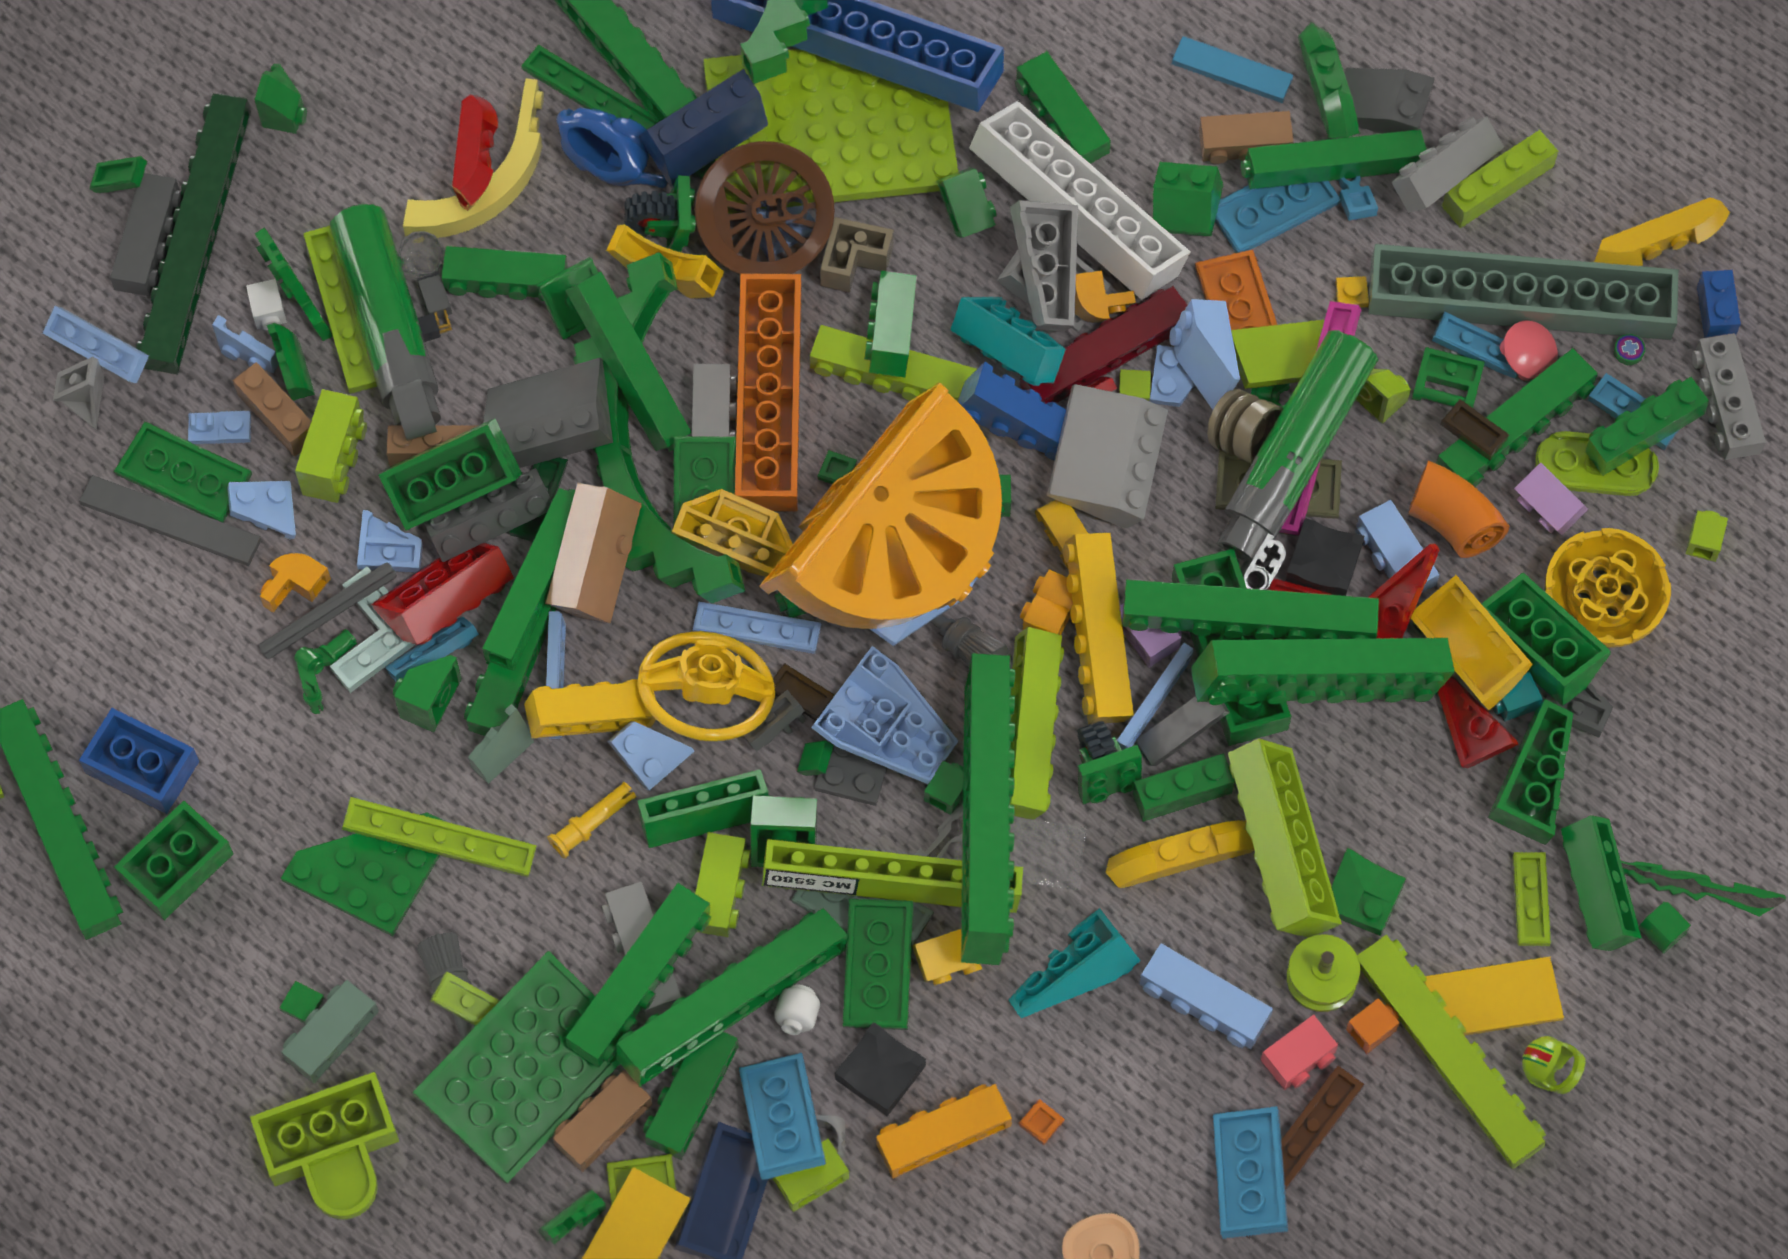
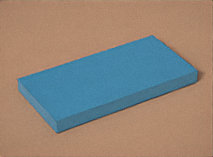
M1329 181L1249 189L1248 185L1220 199L1215 222L1235 252L1239 253L1251 250L1341 203V199Z
M793 1054L739 1068L761 1179L765 1180L826 1165L803 1054Z
M1278 1107L1213 1114L1222 1238L1288 1231Z

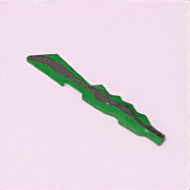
M1621 861L1624 875L1630 876L1638 885L1649 884L1657 892L1669 891L1672 896L1684 893L1698 901L1708 895L1759 917L1786 901V896L1783 894L1734 882V888L1712 883L1708 875L1682 870L1669 871L1662 869L1663 865L1636 861L1629 863Z

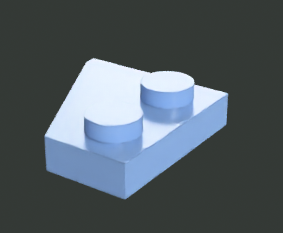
M363 510L357 559L358 570H363L366 567L370 570H375L388 562L396 572H419L423 549L422 539L411 533L402 532L398 526L390 522L385 523L374 517L372 512Z
M635 721L629 722L608 741L646 790H651L694 752L692 747Z

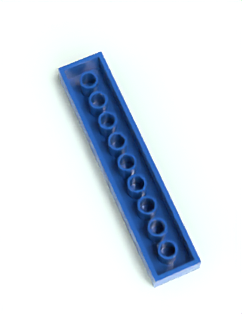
M711 0L712 18L754 32L768 0ZM827 0L828 8L808 15L810 26L807 27L808 40L792 45L798 49L979 112L1004 72V47L870 0Z

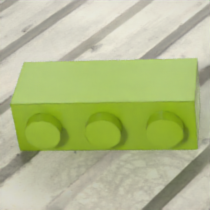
M708 832L695 894L710 903L709 915L712 918L703 932L697 931L698 933L729 938L730 928H737L739 910L734 908L736 898H743L745 880L740 878L742 868H749L751 850L746 849V838Z

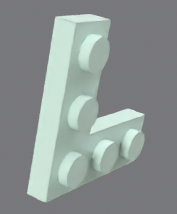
M368 567L361 570L342 584L343 589L369 574L371 570ZM384 586L356 603L378 631L330 666L331 671L350 693L415 645L401 640L373 609L371 604L389 592Z

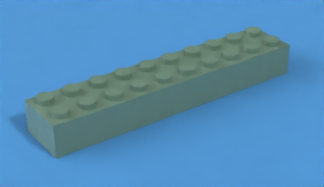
M1375 244L1371 259L1368 314L1440 320L1443 313L1447 312L1468 323L1513 326L1521 321H1534L1548 330L1618 336L1634 334L1642 338L1671 340L1677 326L1679 269Z

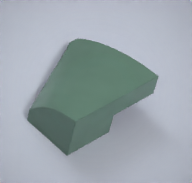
M512 704L505 710L509 718L502 725L491 727L482 742L468 756L471 768L488 784L534 742L527 724Z

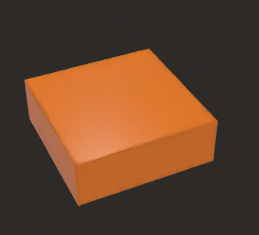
M1039 1099L1019 1122V1126L1041 1144L1045 1145L1065 1119Z

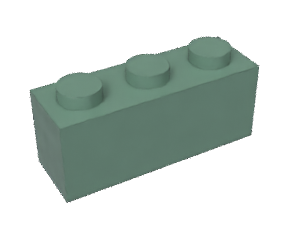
M348 980L341 986L336 985L327 996L328 1001L321 1009L313 1010L306 1018V1025L298 1034L293 1033L283 1045L282 1055L285 1061L313 1084L316 1083L379 1012L376 1003Z

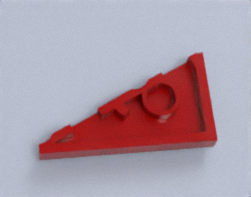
M1436 544L1426 546L1368 597L1379 598L1376 639L1403 638L1440 551Z
M1453 676L1439 689L1438 694L1461 767L1471 768L1518 745L1517 740Z

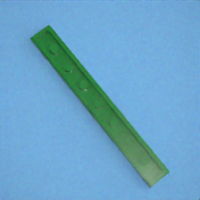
M539 44L521 65L522 70L586 109L602 110L608 114L615 115L617 118L632 119L641 124L645 129H649L658 123L644 108ZM715 160L693 174L703 179Z

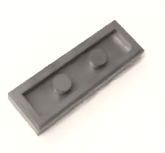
M1195 696L1136 740L1150 764L1157 766L1230 712L1224 703L1211 705L1209 702H1197Z

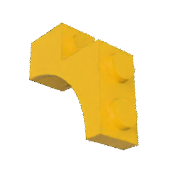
M617 225L606 249L608 253L626 268L628 264L655 253H661L673 264L678 290L684 296L691 299L714 297L724 274V271L706 255L686 254L665 248L642 237L627 225Z

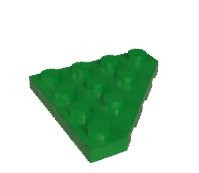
M428 812L419 814L422 816L444 821ZM356 833L296 851L283 873L281 881L393 937L440 855Z

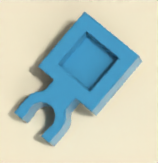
M1360 176L1353 178L1354 181H1348L1345 178L1338 180L1342 189L1339 197L1348 221L1377 216L1378 206L1370 186L1360 187Z

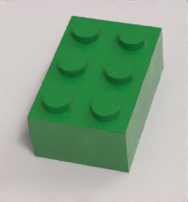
M183 801L120 860L114 868L119 878L165 920L234 853L229 842L188 803Z

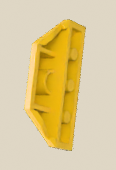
M723 489L683 503L671 531L672 534L697 549L717 557L726 554L739 563L740 569L765 577L768 576L793 545L778 513Z

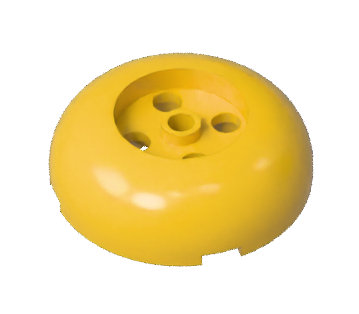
M1601 528L1599 531L1587 533L1583 531L1565 541L1557 549L1546 572L1545 592L1607 648H1616L1638 642L1658 626L1669 606L1671 582L1669 583L1663 559L1650 544L1627 531ZM1593 571H1605L1606 574L1601 575L1599 578H1596L1593 574ZM1630 585L1632 594H1623L1620 590L1621 586ZM1587 593L1590 599L1580 598L1578 594ZM1606 609H1614L1617 612V616L1608 615Z

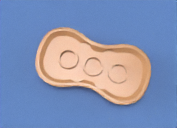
M1110 1213L1093 1215L1077 1222L1066 1232L1062 1245L1064 1259H1139L1140 1254L1138 1236L1132 1225L1123 1217Z

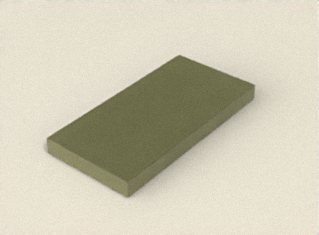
M1219 451L1215 509L1222 510L1226 509L1251 465L1238 459L1235 455L1226 454L1224 451ZM1321 459L1306 516L1339 518L1342 460Z

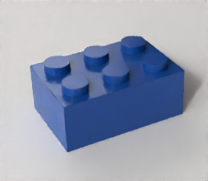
M111 708L79 759V762L85 774L168 814L198 765L199 759L193 747Z

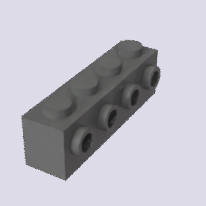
M535 468L522 474L515 481L424 523L442 562L547 513L552 500Z

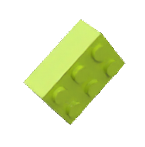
M322 389L295 469L302 495L338 503L340 495L347 493L350 481L349 477H347L349 467H355L358 459L356 446L358 440H364L367 431V423L363 419L364 410L360 408L358 397Z

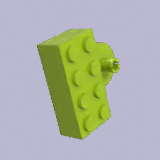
M375 1072L250 1116L274 1186L276 1187L305 1176L316 1206L324 1214L335 1219L357 1217L372 1205L377 1194L378 1183L368 1153L400 1142Z

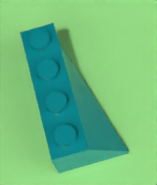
M961 297L950 329L960 336V341L981 349L982 355L991 359H997L1002 363L1004 369L1021 374L1023 380L1029 384L1039 386L1040 383H1053L1055 381L1066 350L1047 333L1035 331L1037 325L1031 320L1019 318L1021 312L1015 307L1006 308L1007 301L1002 297Z

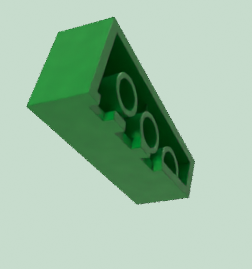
M1546 699L1539 705L1533 714L1488 815L1489 819L1544 845L1555 836L1556 814L1559 810V795L1561 782L1564 778V763L1566 753L1568 752L1573 712Z

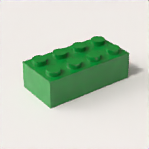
M494 418L390 466L378 476L405 530H409L515 481L522 475V472Z

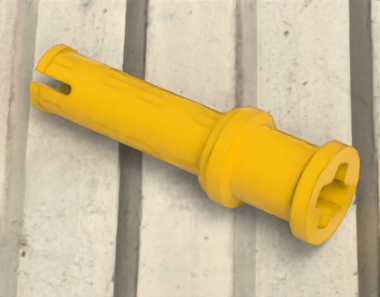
M622 782L620 786L583 815L571 817L568 820L569 824L555 835L552 833L548 835L549 843L562 858H567L570 850L582 841L587 842L594 829L632 799H635L636 794L633 791L630 793L632 788L626 782Z

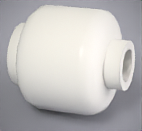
M793 985L790 988L784 989L780 994L774 1012L775 1020L782 1027V1030L790 1035L808 1032L815 1026L820 1009V1001L811 988L804 985Z

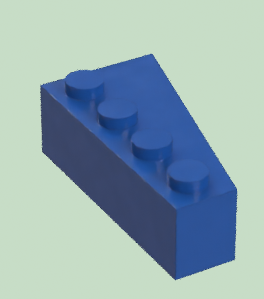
M984 362L964 382L958 403L971 415L977 424L990 429V432L994 435L1009 437L1017 441L1021 447L1036 449L1045 453L1047 458L1055 461L1066 409L1054 402L1043 403L1039 393L1032 389L1021 390L1014 385L1016 381L1014 378L1007 374L1003 375L1002 378L992 372L994 367Z

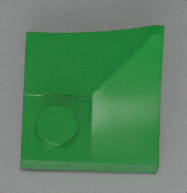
M1347 848L1331 886L1340 920L1382 936L1404 887L1406 878L1384 869L1354 850Z

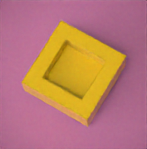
M1366 276L1336 278L1337 302L1359 305L1360 308H1368L1369 298Z

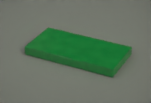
M148 422L143 423L114 470L117 476L220 522H224L230 512L228 483L248 482L252 476L251 470Z
M849 899L843 1007L844 1028L868 1029L875 1022L883 1029L908 1030L913 901Z

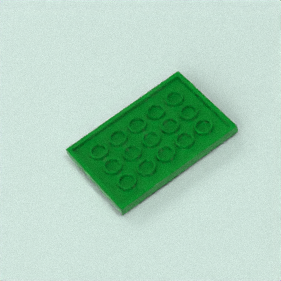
M547 951L418 1085L412 1094L507 1184L553 1136L557 1127L570 1118L620 1063L617 1061L615 1054L610 1062L604 1061L600 1068H598L567 1047V1035L596 996L552 953Z

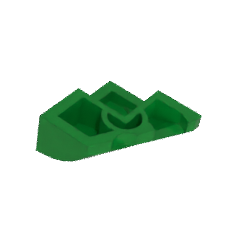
M276 323L268 324L267 329L273 341L275 354L290 398L294 401L315 395L299 339L292 331Z
M589 1190L539 1228L538 1232L546 1241L550 1240L555 1245L575 1227L582 1230L606 1210L605 1202L593 1190Z

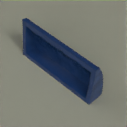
M718 1122L714 1126L690 1197L691 1201L687 1206L674 1246L675 1250L705 1259H743L768 1179L762 1180L760 1176L752 1133L722 1122Z

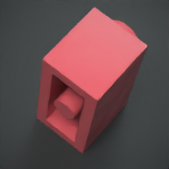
M1312 1015L1264 1050L1261 1062L1284 1090L1291 1085L1296 1089L1310 1078L1308 1073L1318 1066L1322 1070L1335 1060L1336 1057L1333 1054L1336 1053L1338 1044L1315 1015Z

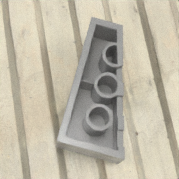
M1019 200L1010 206L1033 322L1037 325L1035 329L1065 332L1074 326L1078 205Z

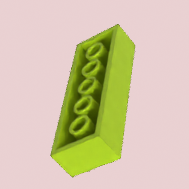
M1259 738L1228 752L1231 763L1229 766L1230 773L1237 784L1239 792L1237 795L1238 801L1244 810L1247 820L1246 830L1252 838L1255 849L1254 859L1262 874V888L1270 903L1272 923L1278 931L1307 938L1341 925L1292 748Z

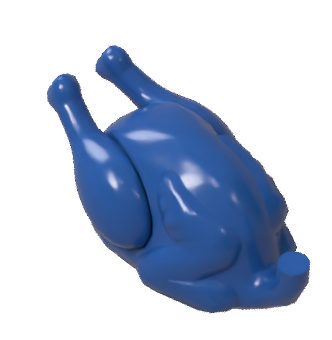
M580 107L575 111H572V109L562 110L556 116L561 135V148L579 170L588 171L601 181L617 186L634 184L652 185L658 188H665L668 182L663 175L644 172L649 160V153L639 139V136L647 129L638 122L628 118H617L615 115L608 114L602 110Z

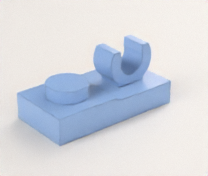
M250 411L189 413L188 441L193 444L249 443L251 441Z

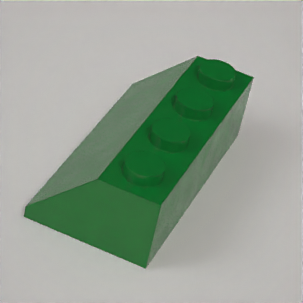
M1524 572L1481 603L1530 660L1532 666L1527 672H1530L1534 681L1561 706H1564L1586 689L1611 654V650Z

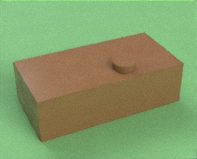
M577 483L546 604L580 618L611 623L628 554L632 548V539L642 503L607 487Z

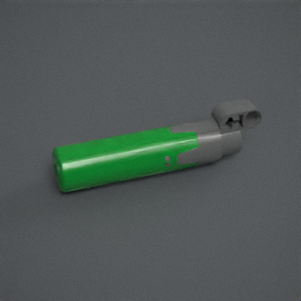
M374 204L350 206L334 216L330 222V230L382 404L387 409H391L395 425H402L407 441L437 432L435 425L441 418L435 398L439 387L385 211L382 207Z
M1339 330L1328 331L1224 510L1231 519L1216 544L1225 551L1234 549L1236 557L1244 561L1240 569L1248 589H1253L1247 582L1248 575L1251 572L1258 578V585L1255 589L1267 590L1285 559L1286 550L1283 544L1275 540L1379 360L1377 354L1374 353L1370 346L1350 334L1348 335ZM1270 548L1269 554L1272 556V559L1265 560L1267 554L1264 552V549Z

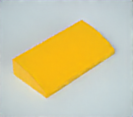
M1457 575L1452 577L1420 604L1412 614L1411 619L1427 638H1448L1455 672L1488 710L1501 701L1532 666L1530 660Z

